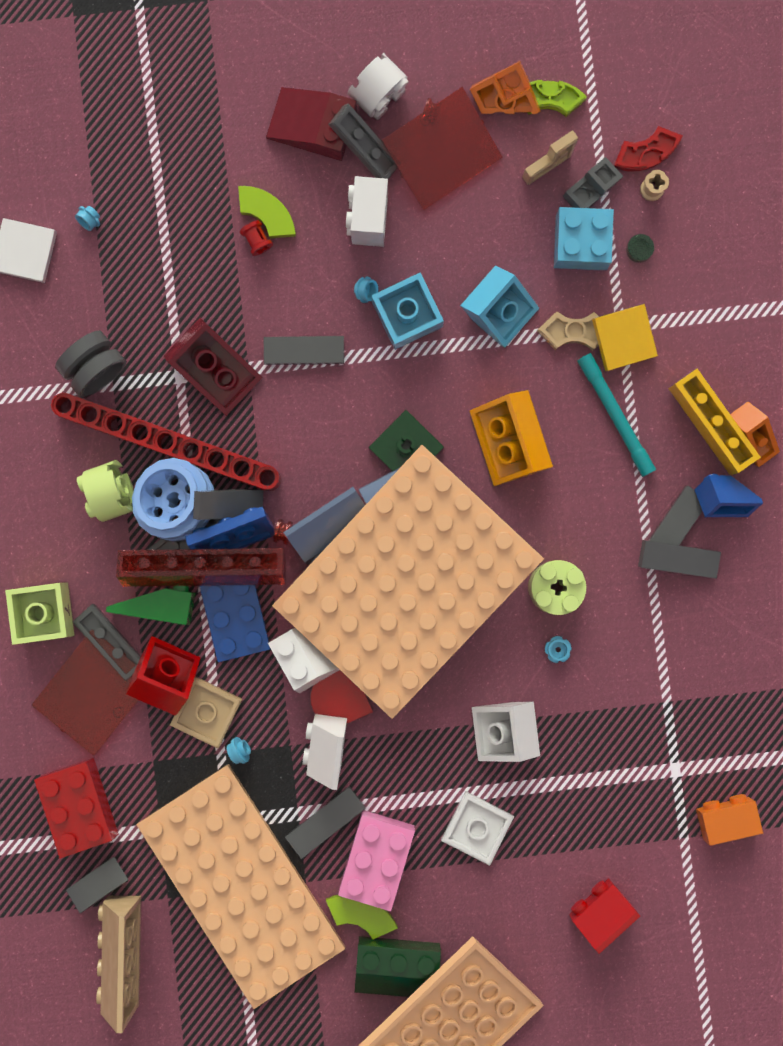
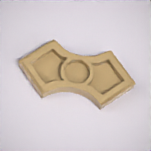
M556 312L537 332L554 350L565 344L578 343L587 346L593 351L598 346V341L592 319L599 316L593 312L582 319H571Z

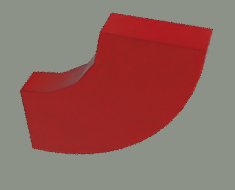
M658 126L654 134L644 141H624L614 167L618 170L631 172L653 168L665 161L675 151L683 135Z

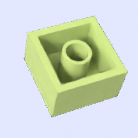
M54 583L5 590L12 645L75 636L68 583Z

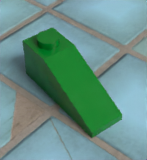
M173 584V589L165 588L107 606L106 612L189 625L191 624L196 592H190V586Z

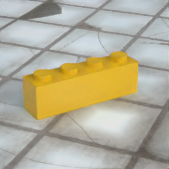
M698 368L668 388L729 475L740 473L761 458Z

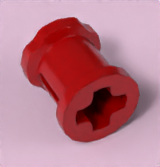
M259 220L247 224L239 231L252 248L250 251L252 256L260 255L273 246L272 241L268 240L261 228L262 223Z

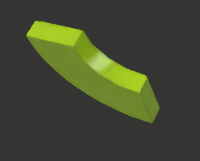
M536 80L530 82L540 110H555L567 117L587 99V96L582 91L563 81Z
M238 186L241 215L253 216L260 220L267 228L270 239L296 237L293 220L288 210L275 196L259 188Z
M338 895L326 898L337 926L347 923L358 925L366 930L372 939L398 929L394 918L387 910Z

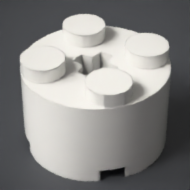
M383 53L381 59L376 57L357 77L359 80L358 86L355 88L351 85L347 94L356 100L357 104L370 117L379 120L388 110L386 106L391 99L396 102L405 93V87L409 81L407 80L408 77Z

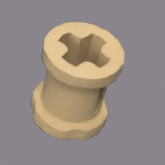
M653 170L641 184L640 193L642 197L648 201L658 200L668 188L669 178L663 171ZM651 182H655V187H657L658 189H653L654 186L653 184H651Z

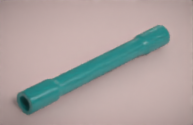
M589 353L583 356L577 362L604 405L641 476L644 477L655 471L656 467L647 451L640 444L604 380L602 371L593 355Z

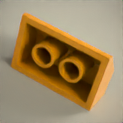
M528 390L507 394L469 410L494 486L553 467Z

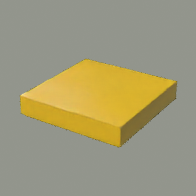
M645 304L592 319L605 371L658 356Z

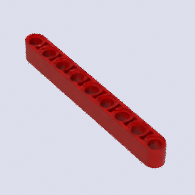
M59 393L51 401L52 411L68 421L166 456L188 461L197 467L265 491H274L281 484L280 473L274 467L68 393ZM70 400L72 404L70 411L63 413L61 405L63 402ZM91 409H96V419L88 422L86 420L87 412ZM116 418H121L122 427L118 431H113L111 429L112 421ZM140 427H146L148 430V435L143 440L136 438V432ZM165 436H172L173 445L169 449H163L161 446V441ZM190 445H197L199 449L197 456L194 458H188L186 455V450ZM219 453L224 456V463L216 468L212 466L211 459L215 454ZM243 462L248 463L250 467L248 474L242 477L238 476L236 473L237 466ZM268 471L275 474V481L271 485H263L261 481L262 475Z

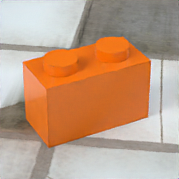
M739 794L729 797L730 801L719 803L718 800L703 803V807L696 809L703 841L712 846L763 834L756 801L746 797L745 794Z

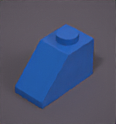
M710 474L694 489L705 517H749L763 504L759 496L731 475Z

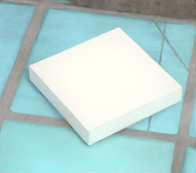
M3 218L0 228V273L45 283L57 231Z
M465 791L441 841L490 866L514 815Z

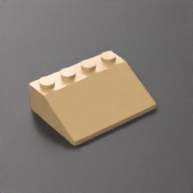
M109 895L103 901V904H100L98 910V919L102 921V932H99L98 948L102 949V959H99L97 965V975L101 976V987H98L96 1000L97 1004H101L100 1014L116 1033H123L139 1006L141 896Z

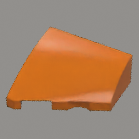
M520 61L481 80L470 88L481 114H493L495 112H504L505 114L530 112L537 114L540 112L535 94Z

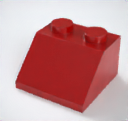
M151 636L132 675L126 695L176 716L189 698L201 657Z
M609 878L605 882L603 880L598 882L592 888V894L585 900L580 899L572 906V912L569 914L572 922L598 954L640 917L631 902Z

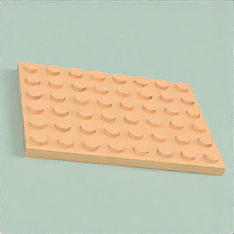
M421 445L272 606L393 719L544 558L426 447Z

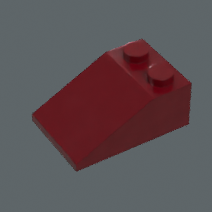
M281 87L266 139L342 161L347 145L328 124L345 104H349L357 113V101L330 92Z
M201 318L164 355L166 361L226 416L263 378Z

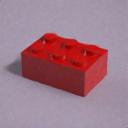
M94 758L58 769L34 779L59 858L110 842L119 835Z

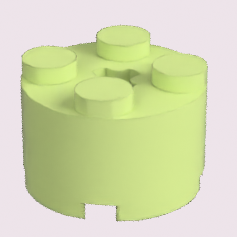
M117 460L86 470L82 476L77 477L78 486L84 492L87 500L85 503L87 514L90 518L97 517L101 522L133 512L131 503L134 488L128 474H122L119 470L123 466Z
M562 560L549 561L540 565L532 573L529 579L528 591L533 603L540 610L549 614L564 615L575 611L583 602L586 594V581L582 571L574 564ZM557 580H559V585L563 586V590L558 591L557 595H555V590L551 589V584H556Z

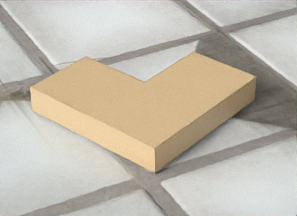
M573 130L551 144L545 156L524 170L522 178L527 185H530L571 157L578 141V137Z

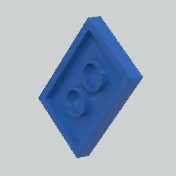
M253 507L234 518H223L217 524L208 528H197L192 534L185 536L188 547L203 564L277 534L264 508Z
M252 571L199 584L218 662L271 649L268 645L270 641Z

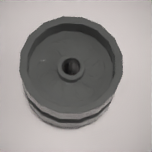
M101 330L91 332L77 340L59 357L55 364V369L65 380L72 379L71 388L80 398H87L106 387L126 366L127 361L117 349L109 350L111 342Z

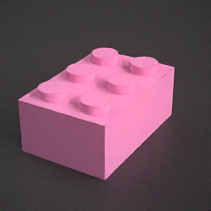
M363 810L339 887L338 896L391 911L415 833L414 825Z

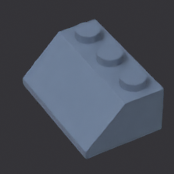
M352 487L286 530L284 534L302 560L309 565L360 512L365 504L354 487Z

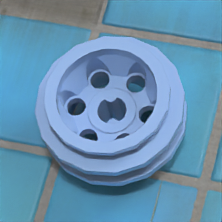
M176 458L159 460L145 469L136 482L132 495L133 514L139 526L152 536L172 542L186 540L185 536L192 534L197 528L205 527L210 520L193 519L194 491L214 490V487L208 475L188 461ZM178 479V483L173 486L171 482ZM158 508H162L163 510L161 516H159L158 514Z

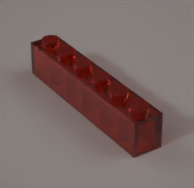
M283 548L118 550L116 578L123 587L286 584V556Z

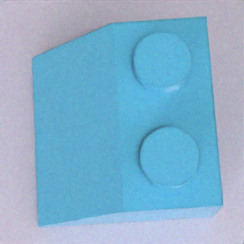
M496 265L460 305L473 322L504 348L539 309L517 277Z

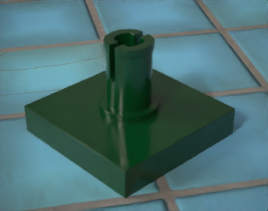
M405 410L368 448L391 471L400 468L421 445L426 447L434 456L444 446Z

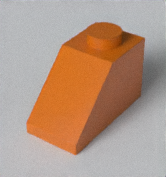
M746 402L730 414L761 458L754 462L757 467L762 466L780 452L768 416L750 402Z

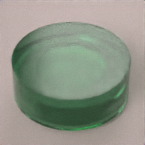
M644 234L633 236L626 246L628 257L637 263L647 261L654 252L652 239Z

